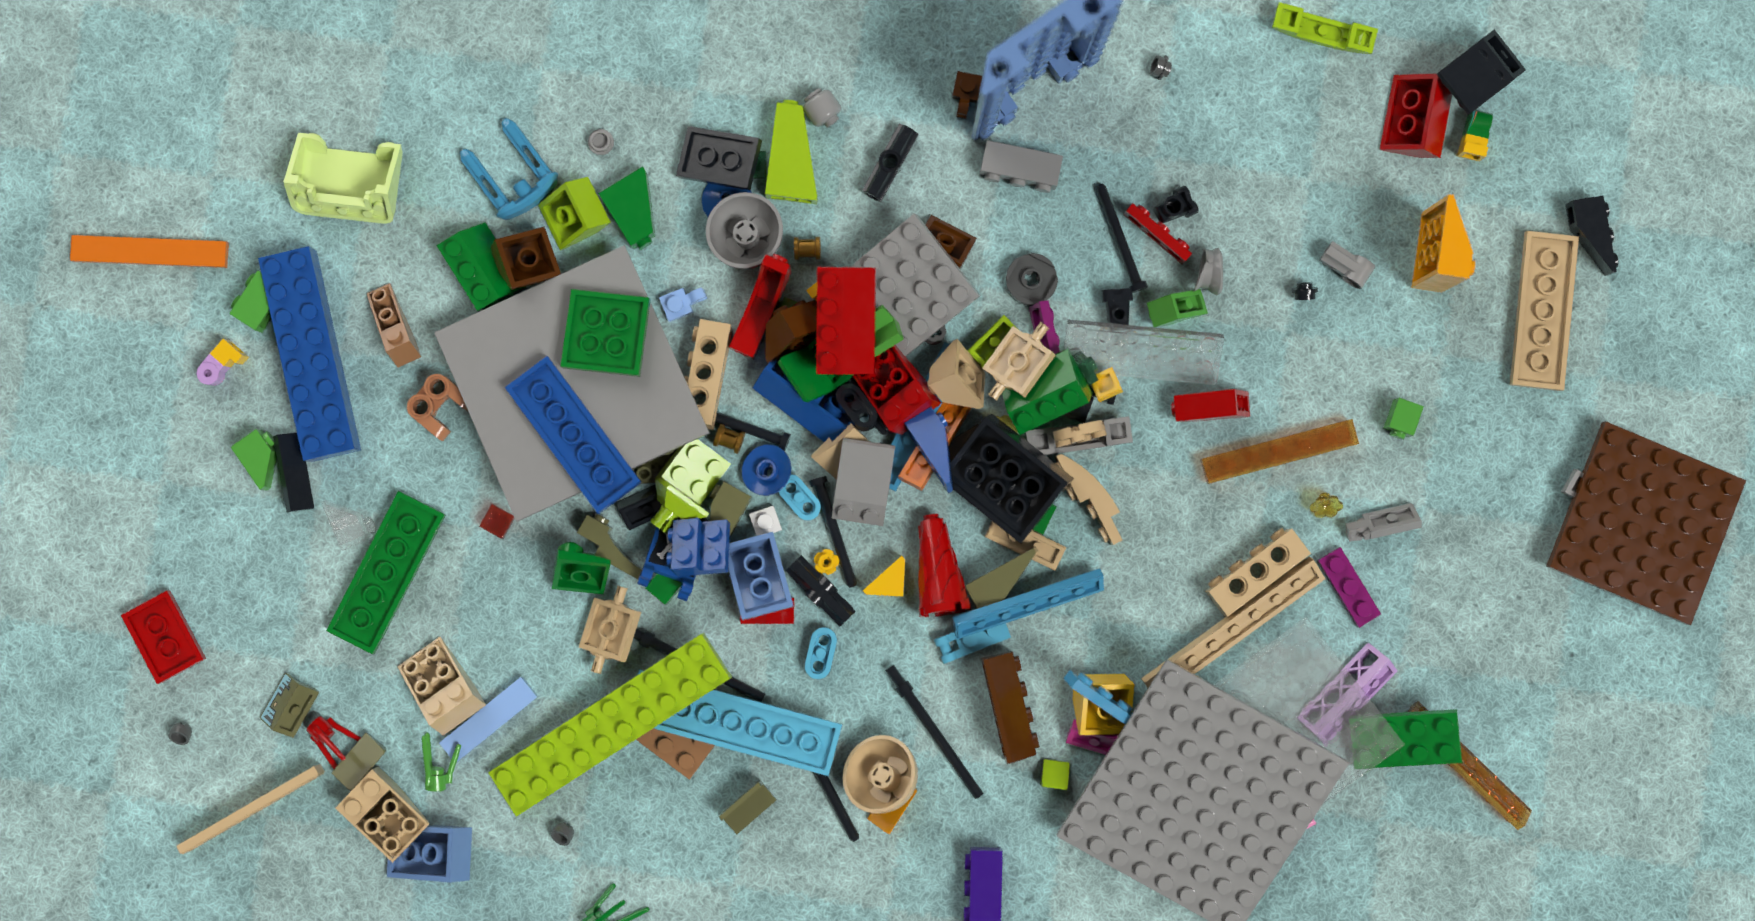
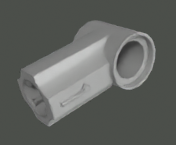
M1333 241L1319 260L1342 275V279L1357 289H1362L1376 267L1368 259L1360 255H1353Z

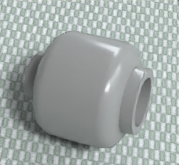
M819 88L804 99L803 111L814 126L820 127L825 125L828 128L839 120L837 114L841 111V105L830 90L822 91Z

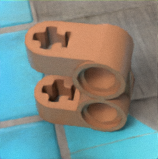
M441 374L430 375L425 380L424 386L407 403L409 415L441 441H444L451 433V430L435 417L444 402L451 398L466 411L468 409L457 384ZM439 381H443L445 389L441 394L436 395L434 385ZM426 401L428 410L420 415L417 411V406L420 402Z

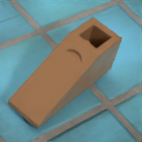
M386 284L366 293L385 351L395 365L399 368L421 358L416 339L391 284Z

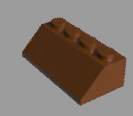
M1009 651L981 658L1005 762L1010 764L1035 756V748H1040L1037 733H1031L1029 723L1034 722L1031 708L1025 707L1023 699L1028 694L1025 682L1019 681L1017 673L1022 671L1019 656H1013V652Z

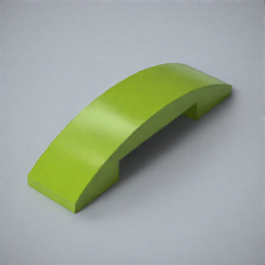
M1281 2L1278 3L1272 25L1273 29L1309 43L1347 52L1372 54L1378 32L1377 28L1355 22L1350 25L1303 12L1304 9Z

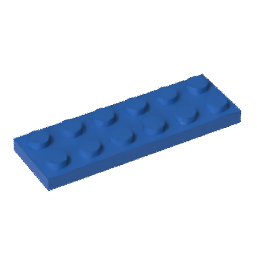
M548 356L505 387L598 514L642 483Z

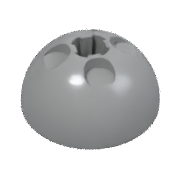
M736 193L724 198L713 208L706 224V239L713 254L724 264L738 269H751L761 266L765 255L772 257L773 253L777 252L783 237V224L778 210L768 199L755 193Z

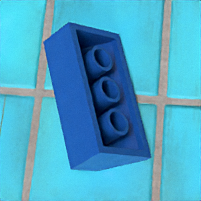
M778 360L770 362L763 369L752 387L823 442L828 438L834 441L851 424L836 403L837 390L810 402H804L779 366ZM848 397L845 401L852 402V399Z

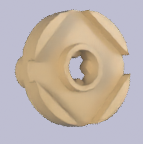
M1103 420L1079 424L1075 427H1068L1053 432L1056 448L1067 446L1071 443L1077 444L1107 435Z

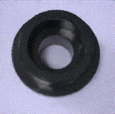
M1312 282L1297 283V287L1292 288L1295 300L1315 299V293L1318 292V287H1313Z

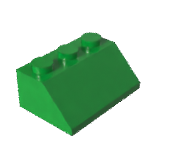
M486 222L459 231L436 245L478 312L513 297L527 288L523 286L511 290L499 274L490 249L496 238Z
M1068 348L1055 354L1056 356L1025 398L1014 390L1005 388L1002 392L1007 413L1019 435L1090 402L1092 391Z

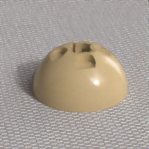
M887 735L873 736L860 742L849 754L843 769V786L849 800L859 809L874 814L892 812L903 806L912 796L918 781L917 763L910 749L900 740Z

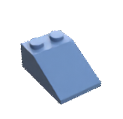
M773 532L729 543L728 572L742 620L793 607Z
M428 825L393 863L388 859L387 877L438 882L470 881L472 827Z

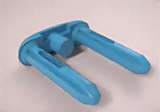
M505 118L501 123L504 134L539 180L534 188H531L525 179L519 181L514 185L513 189L520 198L510 202L474 152L462 149L460 151V158L465 168L498 211L497 218L508 220L526 213L543 201L555 188L558 182V173L550 170L516 122ZM526 148L530 150L539 162L540 167L536 168L524 152ZM486 178L498 194L497 198H494L485 186L483 179Z

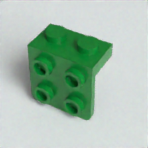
M817 337L807 347L785 355L778 360L779 366L804 402H810L838 390L839 387L844 385L854 375L816 374Z

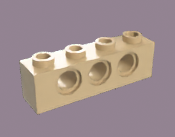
M700 319L699 327L694 326L692 341L695 342V348L688 355L687 366L691 368L690 374L685 376V380L693 397L697 394H704L706 396V401L697 406L707 428L714 430L732 336L731 324ZM707 344H713L716 346V349L712 354H705L702 352L703 347ZM702 369H709L711 371L710 377L704 380L699 379L697 375Z
M1280 528L1270 536L1271 542L1265 546L1262 543L1249 552L1250 558L1244 562L1241 559L1228 568L1231 571L1223 578L1221 575H1218L1208 583L1210 588L1205 592L1223 616H1230L1311 554L1292 528L1285 531L1283 528ZM1275 547L1279 548L1283 553V557L1279 562H1275L1271 558V551ZM1254 563H1258L1262 568V574L1258 578L1253 577L1250 573V568ZM1233 579H1238L1241 582V590L1236 594L1232 593L1229 588V584Z

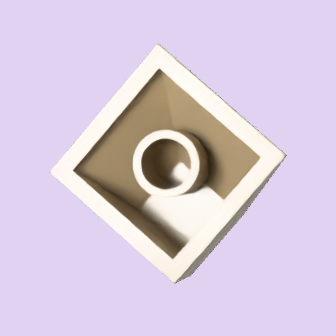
M958 339L953 340L930 367L929 390L931 393L936 394L944 403L981 409L984 407L985 371Z

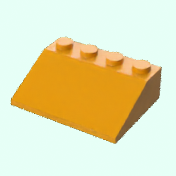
M1446 195L1421 214L1411 288L1442 293L1468 280L1474 273L1475 260H1472L1473 250L1454 195Z

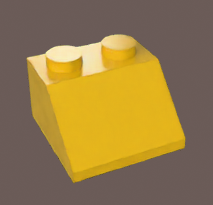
M1085 674L1093 681L1092 685L1097 689L1100 686L1104 687L1113 694V700L1118 702L1121 699L1133 708L1135 684L1125 674ZM1073 689L1072 700L1079 735L1120 734L1125 726L1124 723Z

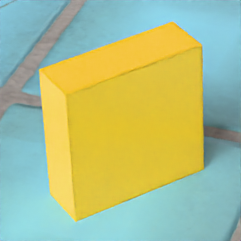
M1112 367L1088 377L1099 402L1123 392Z

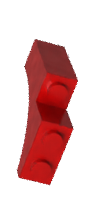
M774 253L772 257L765 255L752 295L729 345L731 350L754 360L766 335V323L773 317V312L776 310L781 295L792 274L786 258Z

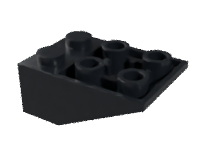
M1494 29L1439 71L1437 75L1441 79L1442 84L1455 97L1459 106L1469 115L1521 75L1526 69Z

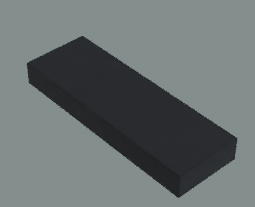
M297 433L273 436L286 512L314 509L307 463L303 461Z

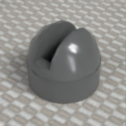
M182 722L176 723L171 728L168 737L176 744L186 745L192 736V728L187 723L185 725Z
M566 822L559 823L551 832L552 839L563 846L569 845L574 836L573 827L567 826Z

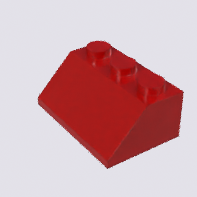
M1437 73L1393 75L1380 145L1381 151L1416 158H1441L1452 93L1442 84Z

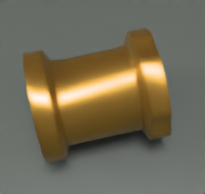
M794 237V259L815 257L816 260H821L820 237L815 239H799V237Z
M720 424L713 446L721 445L734 450V453L738 454L746 432L741 431L738 433L725 428L724 424Z

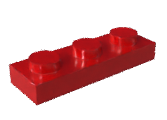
M1132 203L1126 210L1124 216L1180 264L1183 265L1192 253L1189 251V245L1180 238L1176 240L1169 234V228L1160 221L1156 223L1149 217L1150 212L1142 205L1136 206Z

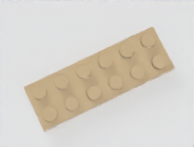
M1535 231L1524 232L1510 386L1564 391L1579 236Z

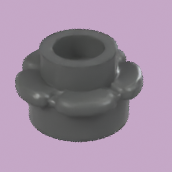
M1157 55L1151 64L1150 75L1155 76L1158 80L1167 77L1171 71L1172 63L1168 62L1169 57L1167 55L1164 57Z

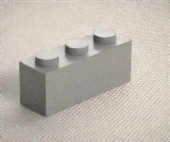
M987 140L980 175L985 176L984 179L990 182H999L1002 179L1010 181L1011 186L1024 188L1026 184L1035 186L1036 191L1050 193V190H1056L1063 156Z

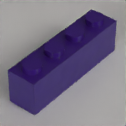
M970 847V854H965V870H969V880H964V896H969V907H964L963 921H1001L1002 848Z

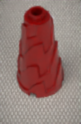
M939 514L923 516L924 520L918 526L920 545L918 574L919 617L927 618L930 613H935V617L966 612L965 610L970 611L971 604L967 597L964 580L951 545L947 523L944 522L943 518H939Z

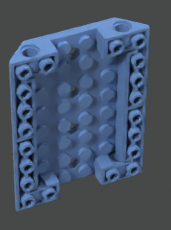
M1064 0L989 51L977 104L972 139L976 141L981 138L983 141L995 132L993 129L999 124L1005 126L1016 118L1014 114L1017 113L1018 106L1008 93L1011 92L1012 95L1018 93L1025 87L1024 83L1030 78L1037 80L1044 75L1046 68L1049 69L1058 84L1063 80L1068 83L1079 75L1078 70L1086 65L1087 68H1090L1099 62V57L1103 54L1102 51L1106 47L1105 44L1108 42L1111 30L1114 28L1113 24L1117 21L1116 17L1120 14L1123 0ZM1073 51L1079 60H1069L1067 53Z

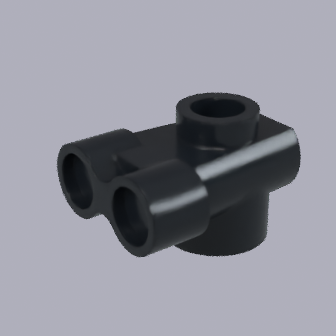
M1182 186L1174 190L1172 196L1156 205L1153 211L1157 219L1164 224L1182 216L1189 218L1197 214L1199 209L1196 202L1192 200L1189 189L1186 186Z
M1132 288L1102 290V303H1106L1109 328H1129L1130 301H1133ZM1121 310L1124 313L1123 319H1117L1114 315L1115 311Z

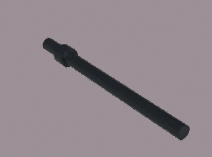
M636 628L634 639L640 641V645L646 648L652 647L667 656L677 650V648L655 638V634L647 630L643 632ZM734 677L723 683L759 702H762L765 693Z
M894 665L890 666L885 671L897 688L895 690L901 698L904 697L973 797L977 799L984 794L915 696L912 691L914 688L910 682L904 680Z

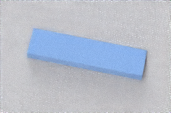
M520 677L439 742V744L451 759L456 745L460 744L461 749L457 759L458 762L538 698V696L525 679Z

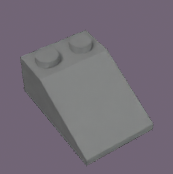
M843 438L832 519L883 526L895 446Z

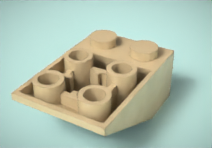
M438 637L397 666L429 726L442 735H445L486 706L476 686L441 637Z
M379 766L372 769L335 808L392 863L430 824L399 785Z

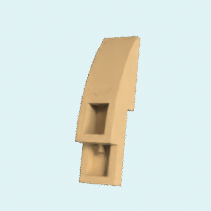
M1062 454L1056 456L1055 464L1074 478L1066 488L1071 501L1076 499L1079 504L1088 500L1089 504L1086 505V508L1092 519H1098L1101 525L1098 532L1104 543L1109 541L1110 545H1114L1122 541L1111 518L1120 513L1106 489L1092 474L1072 459Z

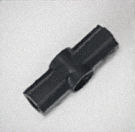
M899 123L885 150L880 154L879 161L862 189V192L873 200L882 202L893 180L900 172L902 164L919 136L912 128ZM886 158H894L897 161L896 167L886 168L883 164Z
M802 555L786 569L789 576L804 589L803 592L818 608H822L839 627L856 612L837 592L838 589L823 574L820 575Z

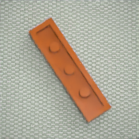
M943 402L937 413L940 412L948 424L945 427L948 447L970 412V407ZM917 446L898 477L899 480L922 491L933 474V470Z

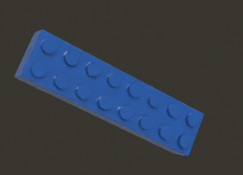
M307 246L258 258L303 461L315 462L362 451L317 251Z

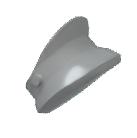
M1219 248L1213 250L1205 249L1203 251L1199 277L1193 292L1199 288L1208 289L1216 296L1222 292L1223 256Z

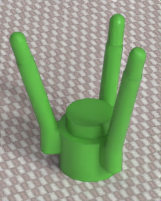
M426 732L421 737L425 768V790L434 792L446 790V783H452L453 772L461 745H456L448 771L445 773L443 767L432 766L430 734Z

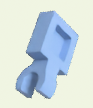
M702 287L686 294L684 288L661 296L659 299L668 321L672 322L694 313L691 305L706 300L707 296Z

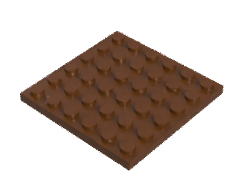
M1607 421L1602 422L1583 469V477L1578 482L1575 490L1576 495L1571 500L1546 567L1673 620L1691 625L1746 480Z

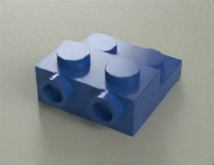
M699 518L673 520V528L668 529V540L672 544V552L667 553V565L678 577L728 572L730 523L727 519L702 522Z

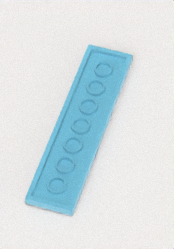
M640 669L638 675L645 670ZM713 689L654 727V729L829 776L843 724Z

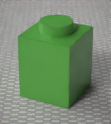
M1402 398L1394 399L1383 429L1390 431V436L1404 440L1405 437L1414 436L1424 406Z

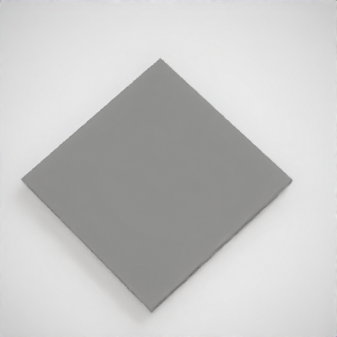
M625 245L434 332L516 522L581 493V490L505 389L508 384L546 356L551 359L632 469L709 434L651 302L640 377L563 369L560 367L571 289L648 297Z
M1166 659L1057 832L1056 837L1208 921H1247L1349 765V762Z

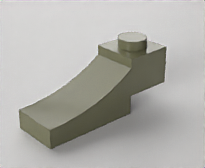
M597 513L594 517L587 515L577 533L599 545L595 553L596 555L610 559L611 565L639 579L642 568L619 548L610 533L613 528L608 526L609 520Z

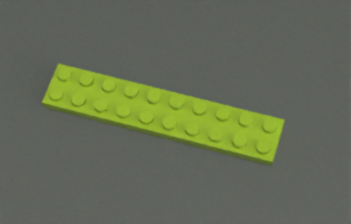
M703 632L488 773L517 817L726 682L732 676Z

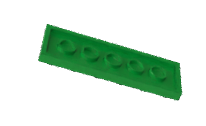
M398 491L326 631L372 655L375 654L446 514Z

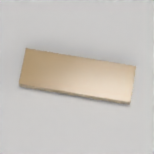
M993 521L985 535L986 538L1019 554H1023L1036 546L1038 552L1032 560L1054 571L1066 550L1065 546L1034 531H1031L1020 544Z

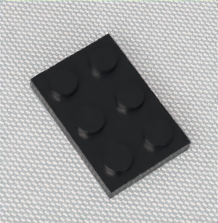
M688 126L676 176L681 179L751 191L762 140L757 137Z

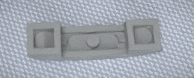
M1129 416L1103 420L1107 433L1106 436L1082 443H1071L1056 448L1053 432L1068 427H1075L1079 424L1026 432L1027 441L1044 455L1133 442Z

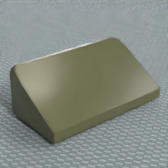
M366 732L345 756L346 759L341 761L331 773L348 790L352 791L386 752V747Z

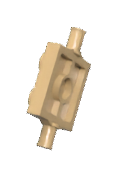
M1040 322L1032 334L1021 332L1012 326L982 368L997 381L990 393H988L990 397L997 401L1005 388L1014 390L1024 398L1027 396L1056 356L1052 351L1044 347L1040 341L1047 330H1049L1045 324Z
M617 585L613 600L605 601L594 597L579 644V648L588 650L595 656L592 669L590 670L592 672L601 674L605 659H614L626 663L641 616V612L630 609L623 604L628 588Z

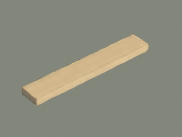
M321 764L311 767L176 846L179 853L185 854L313 781L324 774Z

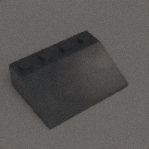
M990 414L983 419L950 463L953 490L1020 544L1027 538L1074 479L994 414Z

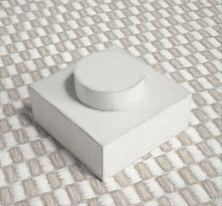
M774 506L749 514L756 536L770 532L776 533L782 530Z

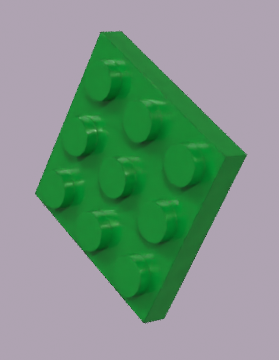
M571 289L560 367L563 369L640 377L651 299L649 297Z

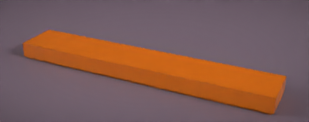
M71 235L70 261L227 268L229 242Z

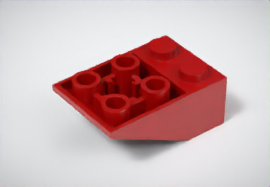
M896 345L875 357V374L853 375L889 431L903 435L907 431L905 422L926 409L932 407L934 410L941 404L937 395L929 390L928 382Z

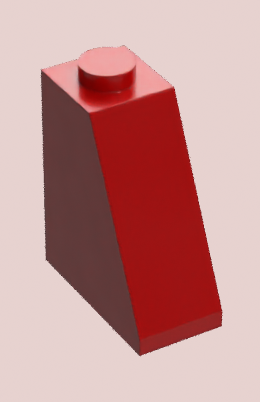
M1229 389L1174 395V402L1171 403L1172 415L1176 418V422L1250 417L1248 391Z

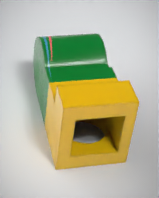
M1475 110L1467 116L1457 157L1481 161L1486 157L1489 131L1493 120L1492 113Z

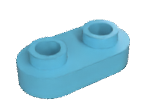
M791 475L788 483L779 491L780 496L801 519L807 521L815 519L821 511L819 500L798 476ZM789 483L796 485V490L793 493H789L786 490V486ZM805 503L813 505L811 512L807 513L803 510Z
M818 628L811 636L805 661L806 673L811 678L822 679L831 670L837 637L830 628ZM826 635L829 638V643L821 645L819 642L820 636ZM815 661L823 663L822 670L817 671L813 668Z

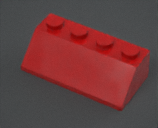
M817 267L816 374H875L876 268Z

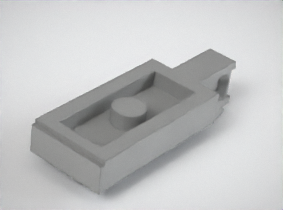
M1409 503L1362 514V518L1356 522L1346 524V536L1349 542L1359 541L1363 538L1364 540L1422 528V521L1414 505Z

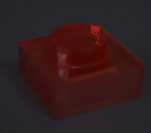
M491 504L479 527L504 539L515 518L511 513Z

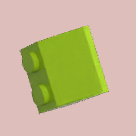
M589 177L565 182L538 204L560 251L598 233L611 223Z

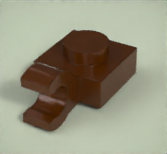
M957 71L952 96L953 99L959 100L956 117L966 119L969 103L978 102L983 76Z

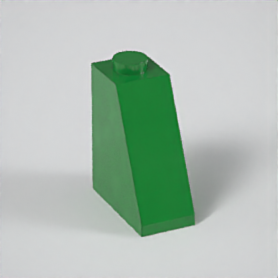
M642 166L598 193L633 250L637 247L639 250L646 248L653 242L651 239L655 237L649 179Z

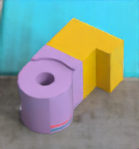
M223 338L198 367L197 378L206 385H219L224 381L225 373L234 363L243 365L249 356L231 340Z

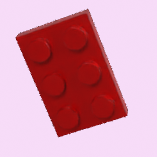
M166 590L121 615L156 684H161L206 659L170 590Z

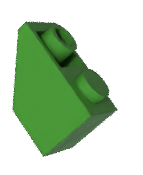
M257 270L255 274H251L245 283L246 289L242 295H238L232 302V310L229 314L255 331L263 333L271 321V314L261 271Z

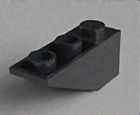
M1604 195L1572 200L1565 204L1569 230L1574 236H1579V243L1604 276L1616 273L1618 257L1613 252L1612 242L1614 241V233L1612 228L1609 227L1607 217H1609L1610 210L1608 203L1604 200Z

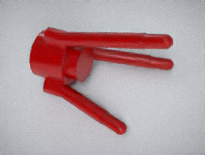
M319 716L308 726L306 731L311 735L310 739L319 747L334 770L337 763L323 743L340 760L344 761L346 757L330 740L335 733L332 729L334 728L356 741H359L361 737L339 725L331 717L326 720Z

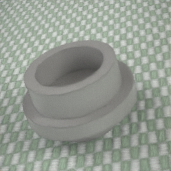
M597 129L590 134L588 146L593 153L606 155L613 149L614 139L607 130Z

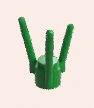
M614 883L585 912L587 917L581 921H609L608 917L625 905V900H621L605 913L602 910L597 911L615 889L616 885ZM645 907L617 921L633 920L649 912L650 909Z

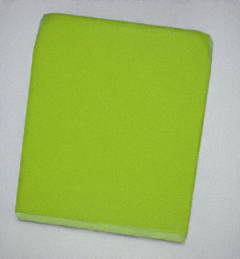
M1043 759L1040 785L1042 787L1068 790L1070 762Z

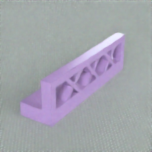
M1367 643L1296 718L1326 746L1349 722V716L1356 715L1392 678L1397 669L1389 658L1370 643ZM1370 652L1378 658L1371 666H1363V660ZM1358 673V680L1354 684L1345 685V678L1349 674ZM1339 692V699L1335 703L1327 704V697L1331 693ZM1313 711H1321V718L1314 725L1306 719Z

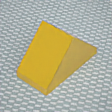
M903 556L899 557L870 583L863 592L866 595L903 597L905 559Z

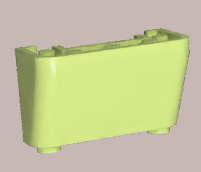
M298 133L283 182L292 209L304 215L382 224L392 222L396 209L403 154L401 144L392 142L379 144L376 154L329 149L325 141L318 134Z

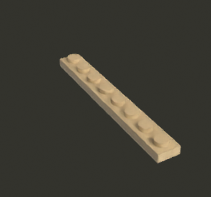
M1310 556L1230 616L1219 621L1168 660L1196 674L1325 580V577L1314 559ZM1164 662L1141 678L1147 689Z

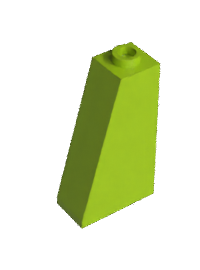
M783 100V103L777 102L765 196L767 199L817 205L818 198L803 105H798L799 102L794 100Z

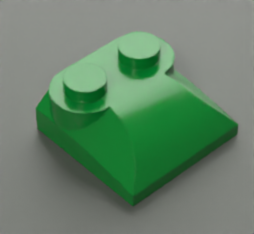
M566 542L557 548L552 589L604 595L611 560L600 555L586 553L580 545L574 542Z

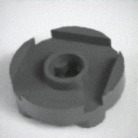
M1037 253L1016 258L1009 266L1006 274V288L1017 302L1028 306L1051 298L1058 284L1057 272L1053 263L1047 257ZM1032 273H1035L1037 275L1036 280L1039 283L1028 286L1027 280L1024 279L1025 275L1030 276Z

